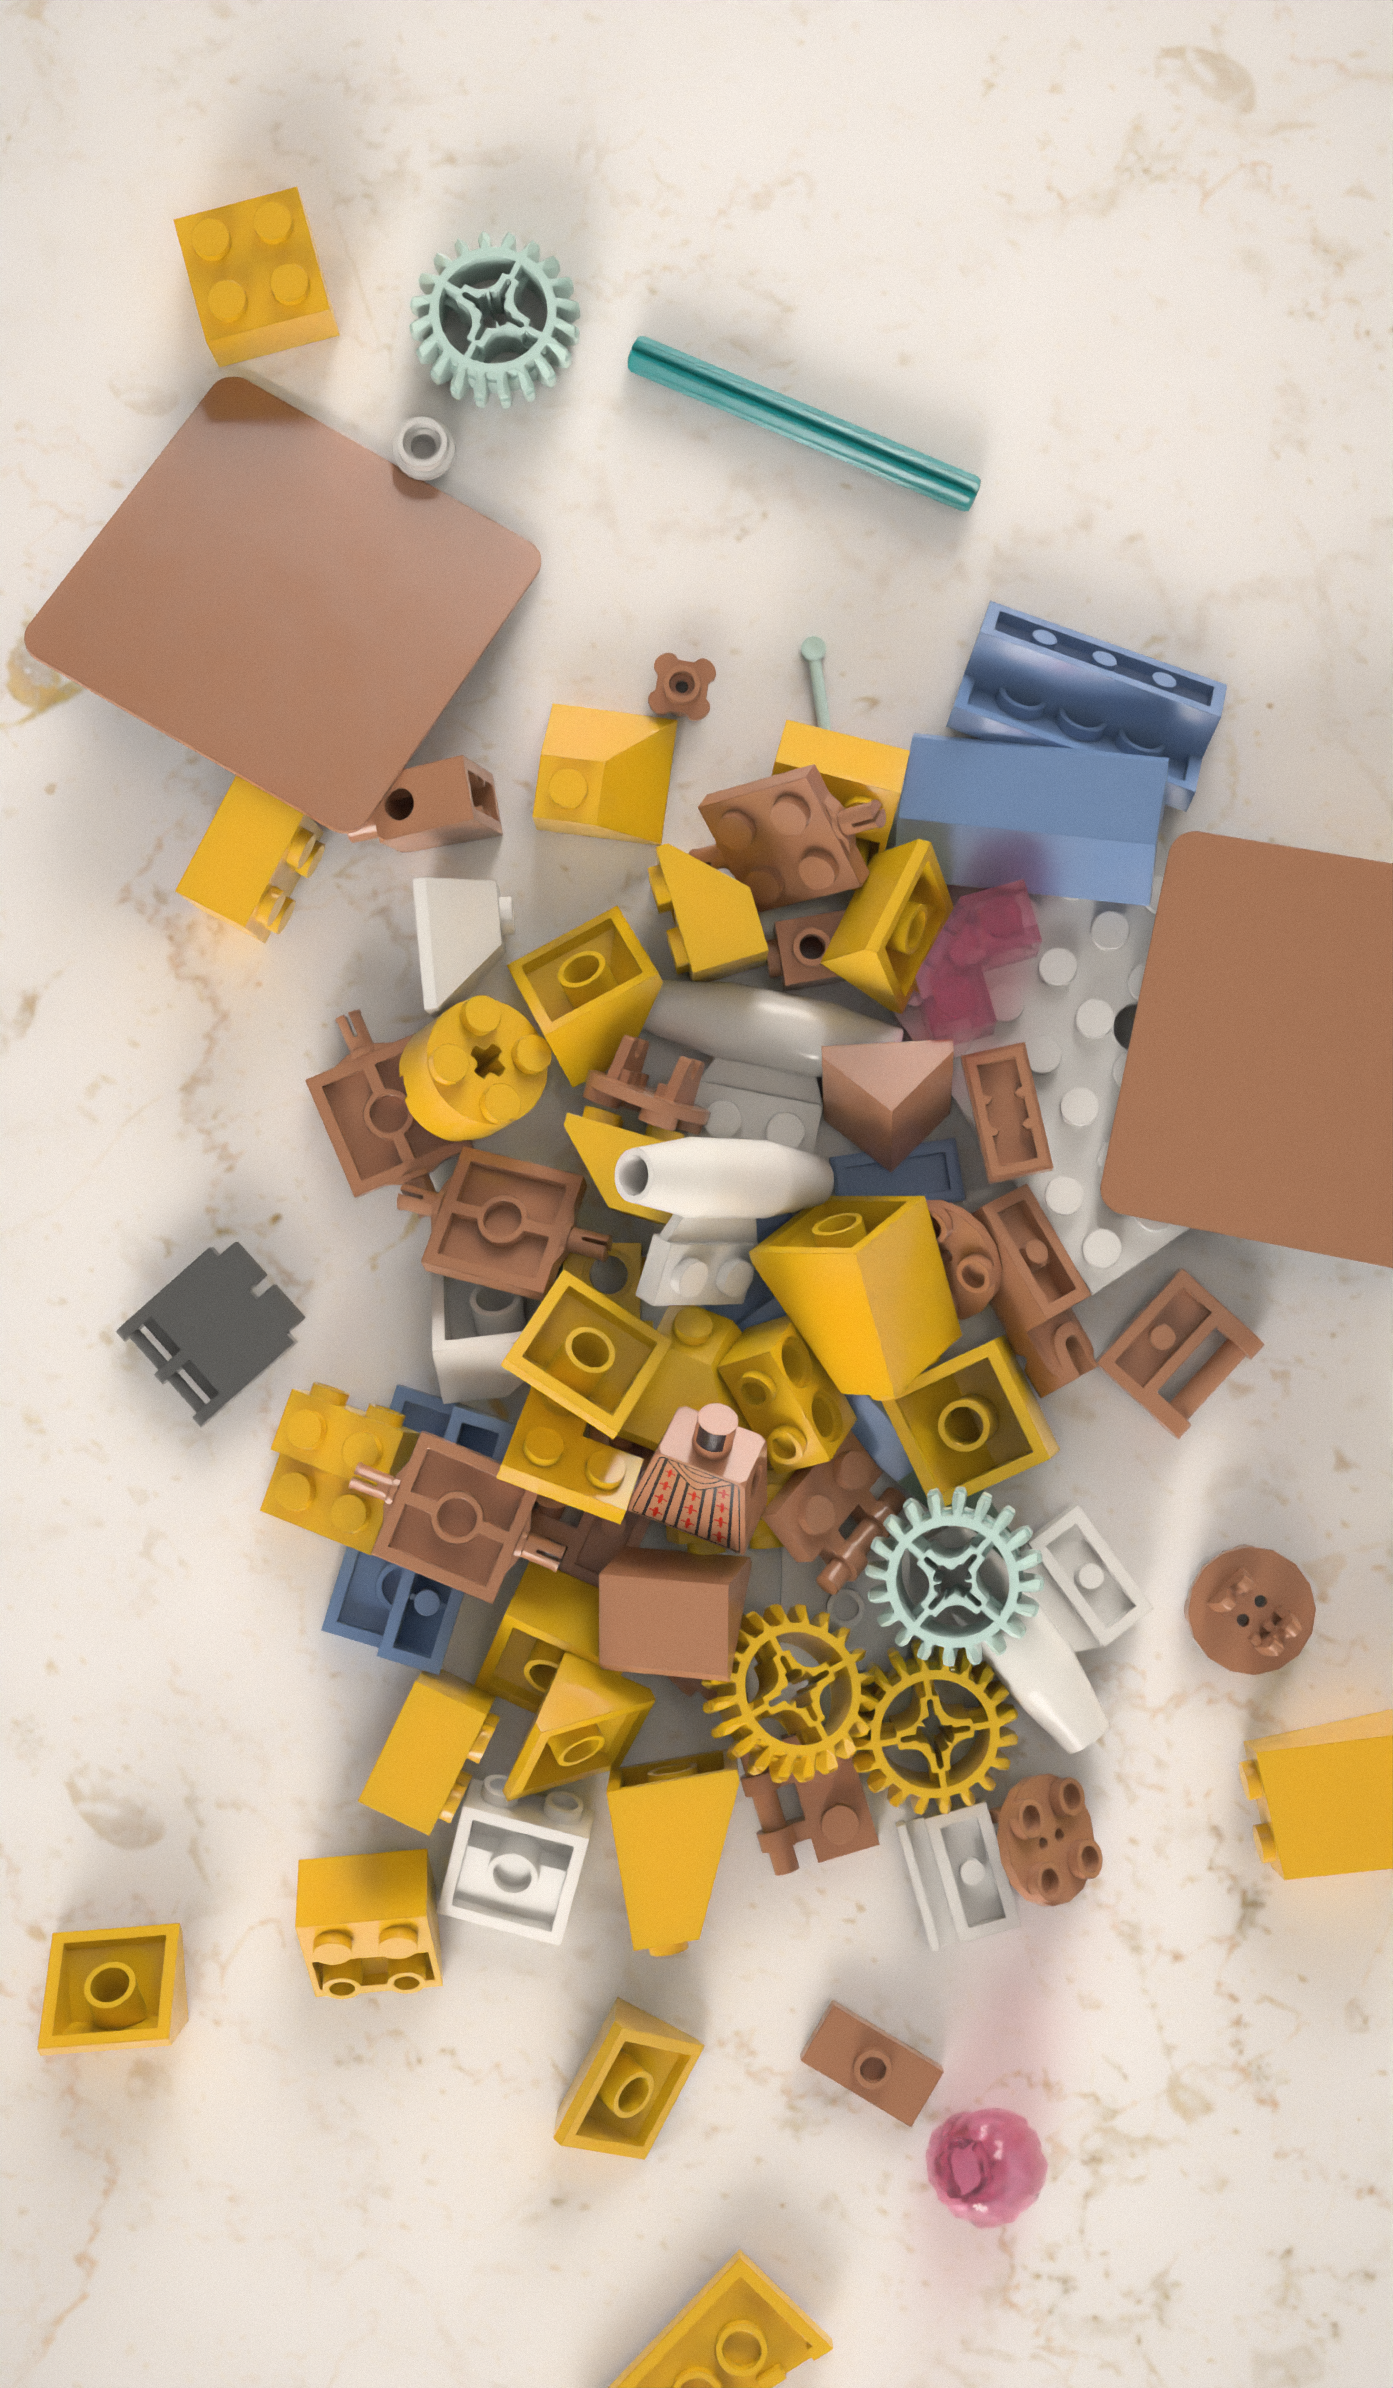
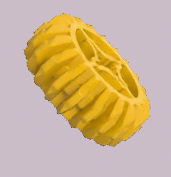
M772 1604L764 1609L763 1618L755 1611L744 1615L741 1620L742 1629L739 1630L730 1682L702 1679L701 1684L717 1691V1697L704 1702L702 1710L708 1714L720 1712L723 1721L711 1729V1736L718 1739L730 1734L734 1741L728 1747L726 1757L735 1760L747 1752L750 1753L747 1771L754 1776L763 1773L768 1766L771 1779L776 1783L787 1781L791 1773L800 1783L813 1780L816 1769L823 1775L832 1773L838 1768L837 1756L847 1759L853 1757L857 1752L856 1745L851 1737L860 1738L866 1736L871 1729L858 1713L872 1711L877 1704L871 1697L861 1694V1687L872 1684L876 1676L869 1672L859 1674L855 1664L863 1660L867 1650L856 1648L848 1652L844 1644L849 1639L851 1629L841 1627L830 1634L828 1632L830 1613L820 1612L809 1621L806 1605L796 1604L789 1609L786 1615L781 1605ZM778 1642L792 1644L803 1649L819 1665L816 1667L801 1665L794 1659L790 1650L782 1651ZM754 1656L758 1664L753 1669L757 1674L759 1687L755 1698L748 1703L745 1688L746 1675L749 1664ZM808 1680V1685L797 1690V1695L793 1696L789 1703L784 1700L769 1706V1701L781 1695V1690L785 1689L788 1683L795 1685ZM829 1684L831 1708L828 1720L823 1728L821 1722L825 1719V1716L820 1707V1695L823 1688ZM764 1718L777 1720L786 1729L788 1735L795 1733L801 1745L788 1744L772 1737L758 1724V1721Z
M914 1639L911 1641L910 1646L913 1658L908 1659L907 1662H904L897 1648L892 1647L887 1650L888 1659L894 1667L891 1671L884 1672L874 1662H870L866 1667L867 1672L876 1676L874 1678L875 1684L873 1687L868 1685L861 1687V1694L871 1697L877 1704L872 1711L858 1713L871 1729L866 1736L860 1738L851 1737L857 1750H861L852 1759V1764L857 1773L871 1771L867 1779V1785L873 1793L880 1792L889 1786L887 1799L890 1805L896 1808L899 1807L911 1794V1804L914 1812L922 1815L928 1807L929 1799L935 1798L940 1812L948 1815L952 1807L950 1796L959 1793L962 1801L967 1806H973L975 1796L970 1789L971 1786L979 1782L988 1791L994 1790L996 1786L994 1779L988 1772L990 1766L999 1770L1009 1769L1011 1761L998 1747H1011L1017 1744L1018 1736L1015 1731L1004 1727V1725L1012 1723L1017 1719L1018 1712L1014 1705L1001 1703L1010 1693L999 1680L991 1682L995 1672L986 1661H982L973 1667L967 1658L965 1647H962L957 1652L955 1664L953 1666H945L942 1660L944 1647L937 1645L934 1646L933 1655L924 1661L917 1657L922 1641ZM933 1679L947 1680L965 1687L976 1696L979 1706L965 1709L962 1703L946 1704L940 1701ZM912 1685L913 1692L910 1705L903 1712L890 1715L889 1722L882 1723L883 1716L892 1700L901 1691ZM927 1701L941 1724L944 1725L943 1727L936 1725L939 1733L933 1736L935 1751L927 1737L924 1736L921 1728L918 1727V1725L925 1727L922 1720L929 1717ZM979 1730L977 1738L968 1753L961 1760L950 1766V1754L953 1747L959 1741L974 1737V1731ZM897 1744L899 1750L915 1749L922 1752L927 1763L928 1772L913 1771L900 1766L885 1754L882 1747Z

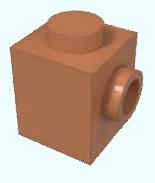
M846 910L774 922V939L766 940L769 949L766 964L769 978L781 977L783 992L846 981L820 963Z

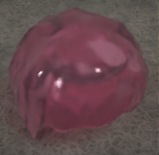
M1000 2108L962 2111L961 2113L952 2114L946 2119L945 2123L932 2131L925 2156L928 2182L935 2189L938 2200L946 2205L953 2216L972 2223L978 2229L996 2228L1015 2222L1020 2213L1038 2201L1039 2194L1045 2185L1048 2162L1042 2153V2146L1037 2132L1029 2127L1026 2118L1012 2110Z

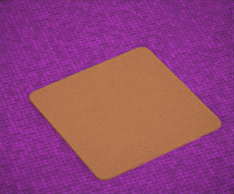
M225 377L217 381L207 392L29 623L25 630L24 641L28 653L42 664L337 833L348 834L362 829L372 817L403 769H405L538 575L541 568V555L536 546L530 541L425 481L407 476L397 465L250 381L240 377Z
M1200 831L1184 833L1172 843L1168 853L1100 1186L1102 1199L1111 1210L1123 1215L1393 1268V863Z

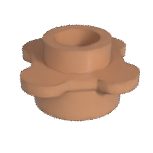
M673 653L660 655L654 663V670L658 675L656 688L648 697V704L651 710L661 716L670 713L680 717L687 716L691 721L704 719L710 711V703L706 698L708 686L716 677L714 665L704 658L698 659L695 662L678 660ZM681 681L688 684L687 691L683 693L678 692L676 689L677 683Z

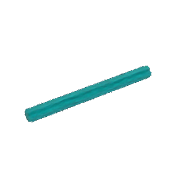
M646 336L637 337L632 345L627 360L628 369L632 373L962 512L969 511L976 499L981 480L974 474Z

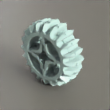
M482 231L478 238L479 249L469 251L467 244L458 238L454 244L457 255L455 260L451 261L447 256L436 253L433 261L439 276L421 273L418 283L425 295L412 297L410 307L412 313L419 317V319L411 322L409 327L412 339L422 342L416 349L420 363L433 364L430 375L435 384L440 385L451 380L450 391L457 400L464 397L473 388L475 404L481 408L485 407L488 403L490 393H498L501 406L508 410L512 405V391L521 389L523 397L527 401L532 402L536 398L533 384L535 380L538 379L543 385L553 388L557 383L556 374L551 365L569 368L572 363V357L565 346H573L579 343V328L572 323L580 318V307L578 302L569 299L574 293L572 280L569 277L557 278L560 272V265L554 256L539 262V245L533 240L521 252H517L515 236L510 232L502 239L501 247H492L489 234ZM499 279L493 286L487 289L471 287L482 281ZM525 288H528L539 298L547 311L546 323L542 332L531 327L530 319L520 313L523 306L522 293ZM449 310L459 314L461 323L471 329L467 336L469 347L465 355L456 350L445 336V322ZM500 313L504 315L505 313L507 320L505 325L500 327L496 321V328H485L484 319L487 316L491 315L493 320H495V314ZM503 352H514L521 355L507 362L491 363L496 356Z
M965 1487L955 1488L951 1507H945L943 1496L938 1488L929 1490L927 1503L930 1511L926 1513L914 1498L906 1500L903 1508L910 1523L907 1524L901 1518L892 1514L885 1519L883 1525L896 1540L876 1536L870 1548L876 1554L886 1558L887 1561L876 1560L869 1562L865 1569L867 1576L886 1581L884 1584L871 1588L867 1594L868 1600L871 1603L887 1601L891 1603V1606L886 1608L877 1619L880 1626H890L900 1620L904 1626L899 1630L895 1643L903 1647L908 1644L913 1635H916L922 1639L917 1657L924 1661L931 1655L934 1645L944 1647L942 1660L945 1666H953L955 1664L957 1648L965 1647L967 1658L972 1665L980 1664L982 1660L980 1642L983 1641L986 1642L990 1650L997 1656L1005 1653L1007 1646L1000 1630H1004L1010 1636L1021 1639L1025 1635L1026 1627L1014 1613L1035 1617L1039 1611V1603L1033 1598L1022 1594V1592L1035 1593L1042 1591L1045 1582L1044 1577L1038 1574L1024 1572L1025 1569L1033 1568L1042 1562L1040 1550L1031 1549L1020 1552L1018 1547L1025 1544L1032 1537L1030 1527L1027 1525L1022 1526L1009 1533L1005 1528L1011 1523L1015 1510L1011 1506H1006L1000 1511L996 1519L987 1515L986 1513L992 1503V1495L983 1492L979 1497L976 1509L965 1507L967 1500ZM942 1526H961L979 1532L964 1546L955 1549L946 1548L935 1539L930 1542L921 1535L926 1531ZM994 1545L1002 1554L1009 1573V1592L1003 1603L991 1594L992 1588L982 1579L979 1570L980 1565ZM906 1549L919 1559L917 1565L926 1573L930 1583L929 1589L917 1606L914 1605L908 1596L902 1578V1560ZM972 1554H975L971 1559L964 1580L971 1582L972 1587L965 1588L962 1584L957 1583L951 1589L947 1587L938 1598H935L941 1588L942 1579L945 1571L938 1570V1566L943 1565L947 1569L953 1570L959 1564L963 1565ZM953 1605L964 1606L975 1614L981 1611L988 1617L981 1622L963 1626L947 1625L932 1619L937 1617L946 1607Z

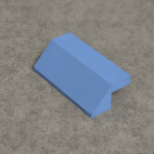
M990 601L946 727L982 740L1170 758L1165 805L1187 812L1196 793L1202 758L1222 716L1227 685Z
M914 733L897 817L896 847L917 839L931 842L945 883L950 885L1149 906L1152 898L1158 835L1164 816L1170 758Z
M400 1384L396 1386L389 1408L406 1416L402 1425L420 1433L425 1430L500 1462L503 1461L516 1427L514 1423L459 1402L443 1404L442 1397ZM347 1546L321 1631L379 1648L378 1657L439 1675L464 1592L374 1555H368Z

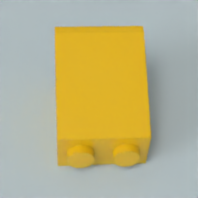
M830 1196L820 1206L801 1210L749 1251L753 1266L842 1394L870 1395L871 1399L878 1401L896 1398L902 1395L908 1389V1385L927 1367L937 1363L941 1358V1354L962 1336L925 1196Z
M1393 1709L1243 1741L1247 1760L1238 1763L1239 1774L1247 1799H1256L1261 1824L1253 1825L1252 1830L1257 1853L1262 1864L1270 1862L1271 1867L1284 1880L1393 1869Z
M728 1748L624 1766L610 1771L606 1795L634 1951L649 1949L651 1956H668L687 1950L689 1948L688 1941L700 1939L740 1783L738 1759L731 1760L726 1757Z

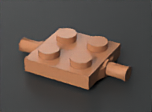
M812 764L707 794L698 806V809L716 844L692 849L688 854L717 870L728 869L737 881L750 887L757 912L759 913L862 887L870 872L856 846L855 833L882 828L886 822V814L884 808L879 810L882 804L878 800H872L871 802L850 808L843 807L828 791L816 765Z
M360 1009L348 1012L357 1037L347 1016L342 1015L336 1018L335 1021L338 1023L350 1054L346 1055L334 1068L308 1078L305 1081L354 1197H362L388 1185H403L404 1183L436 1192L429 1174L433 1173L444 1161L460 1155L463 1146L474 1148L471 1140H464L462 1142L448 1141L433 1135L421 1126L409 1112L404 1100L408 1095L404 1085V1078L399 1075V1063L405 1046L414 1034L395 1042L373 1043ZM418 1214L419 1219L427 1217L425 1215Z
M466 1146L462 1147L453 1175L441 1187L439 1192L404 1183L400 1188L402 1194L398 1193L397 1197L398 1210H406L431 1217V1235L421 1259V1263L426 1271L543 1301L554 1284L559 1267L568 1258L570 1253L606 1262L609 1257L608 1251L611 1252L612 1235L581 1229L577 1226V1215L587 1189L584 1176Z
M425 1430L421 1431L409 1462L395 1477L367 1466L363 1462H359L354 1474L376 1482L377 1485L357 1476L352 1477L349 1484L351 1489L354 1488L385 1501L383 1505V1525L372 1549V1555L491 1604L496 1599L506 1572L519 1560V1557L551 1569L556 1573L561 1560L542 1553L537 1549L562 1559L566 1546L530 1533L532 1509L538 1494L497 1479L502 1462Z

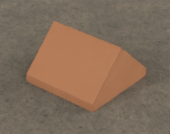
M953 1039L821 1046L824 1121L889 1172H892L950 1114L954 1057Z
M624 1546L599 1574V1665L601 1669L730 1682L751 1572V1558L722 1554L700 1555L686 1551Z

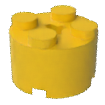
M474 996L447 1009L415 1033L408 1041L399 1063V1075L404 1078V1085L408 1095L404 1100L409 1112L416 1121L427 1131L439 1138L458 1142L483 1139L523 1117L536 1105L546 1085L547 1067L552 1059L551 1049L548 1042L538 1035L532 1024L520 1012L489 996Z

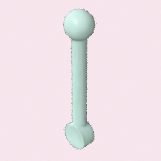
M811 636L803 641L801 656L805 662L809 663L818 727L831 730L821 663L826 654V645L821 638Z

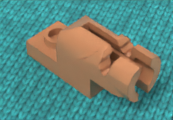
M1028 1184L985 1204L971 1213L972 1216L984 1225L997 1245L1002 1265L1000 1290L990 1302V1305L1006 1331L1014 1355L1026 1358L1027 1363L1025 1364L1024 1372L1040 1399L1098 1367L1094 1358L1092 1344L1071 1308L1090 1297L1091 1293Z

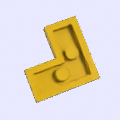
M531 1386L500 1466L497 1479L621 1524L644 1459L584 1437L583 1433L587 1425L585 1420Z

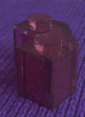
M1024 879L965 895L958 900L915 976L914 994L928 1040L953 1039V1046L993 1035L997 1019L983 972L1037 957L1042 943Z

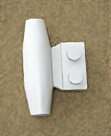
M662 980L663 984L643 1026V1030L715 1057L702 1073L694 1102L711 1112L708 1123L703 1125L700 1135L688 1132L687 1137L768 1140L811 1154L814 1153L823 1108L816 1077H822L821 1046L902 1042L903 1029L830 1001L733 982Z
M686 1137L626 1150L618 1159L615 1167V1185L620 1196L630 1203L673 1213L661 1233L653 1235L635 1295L652 1306L743 1304L747 1290L753 1280L755 1268L749 1251L759 1244L757 1242L756 1218H770L820 1206L825 1203L830 1197L834 1186V1175L828 1161L821 1156L768 1140Z
M1071 1504L1035 1532L1023 1544L1020 1552L1031 1549L1041 1551V1564L1025 1569L1024 1572L1038 1574L1045 1579L1042 1591L1035 1593L1022 1592V1594L1033 1598L1039 1603L1037 1615L1035 1617H1028L1014 1613L1024 1623L1026 1627L1025 1635L1021 1639H1017L1001 1629L1000 1632L1005 1639L1007 1647L1005 1653L1000 1656L993 1653L985 1641L980 1642L983 1659L993 1669L996 1677L1006 1687L1010 1696L1069 1754L1081 1751L1091 1745L1110 1726V1722L1075 1652L1106 1647L1154 1609L1081 1507L1075 1504ZM942 1526L931 1529L924 1537L930 1542L935 1539L946 1548L955 1549L964 1546L977 1533L966 1527ZM992 1548L980 1565L979 1570L982 1579L992 1588L991 1594L1003 1603L1009 1592V1573L1005 1560ZM972 1554L963 1565L959 1564L953 1570L947 1569L943 1565L938 1566V1570L945 1571L939 1590L941 1594L947 1587L951 1589L957 1583L962 1584L965 1588L972 1587L971 1582L964 1580L971 1559L975 1554ZM953 1605L948 1607L959 1626L978 1623L988 1618L981 1611L975 1614L964 1606Z

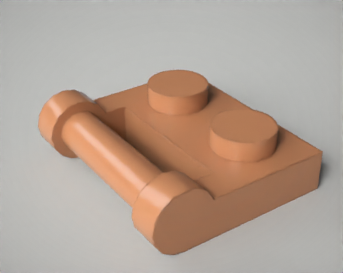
M1178 1268L1095 1360L1098 1367L1142 1406L1165 1430L1179 1440L1192 1426L1188 1419L1245 1357L1252 1360L1262 1349L1264 1343L1183 1268ZM1216 1328L1225 1337L1226 1341L1168 1403L1157 1391Z

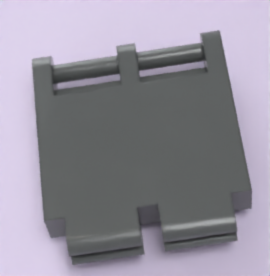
M234 1242L221 1254L214 1247H209L116 1331L124 1342L131 1339L158 1369L154 1374L155 1377L162 1384L169 1381L193 1408L196 1414L192 1418L200 1427H203L298 1343L290 1332L306 1318L277 1284L272 1285L260 1297L253 1292L252 1289L268 1274L239 1242ZM144 1326L172 1356L169 1361L141 1332ZM184 1369L209 1397L210 1401L207 1404L178 1373L179 1371Z

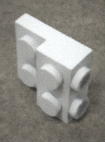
M490 1775L484 1781L472 1778L462 1807L436 1913L561 1946L596 1811L584 1808V1803L578 1796L565 1791L551 1792L546 1798L531 1794L507 1802L502 1790L508 1776Z

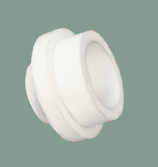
M420 415L406 420L396 430L392 441V453L397 466L404 474L413 479L424 481L438 478L450 468L455 458L456 446L452 432L444 422L432 416ZM421 441H430L436 446L434 454L427 459L417 458L413 454L414 447Z

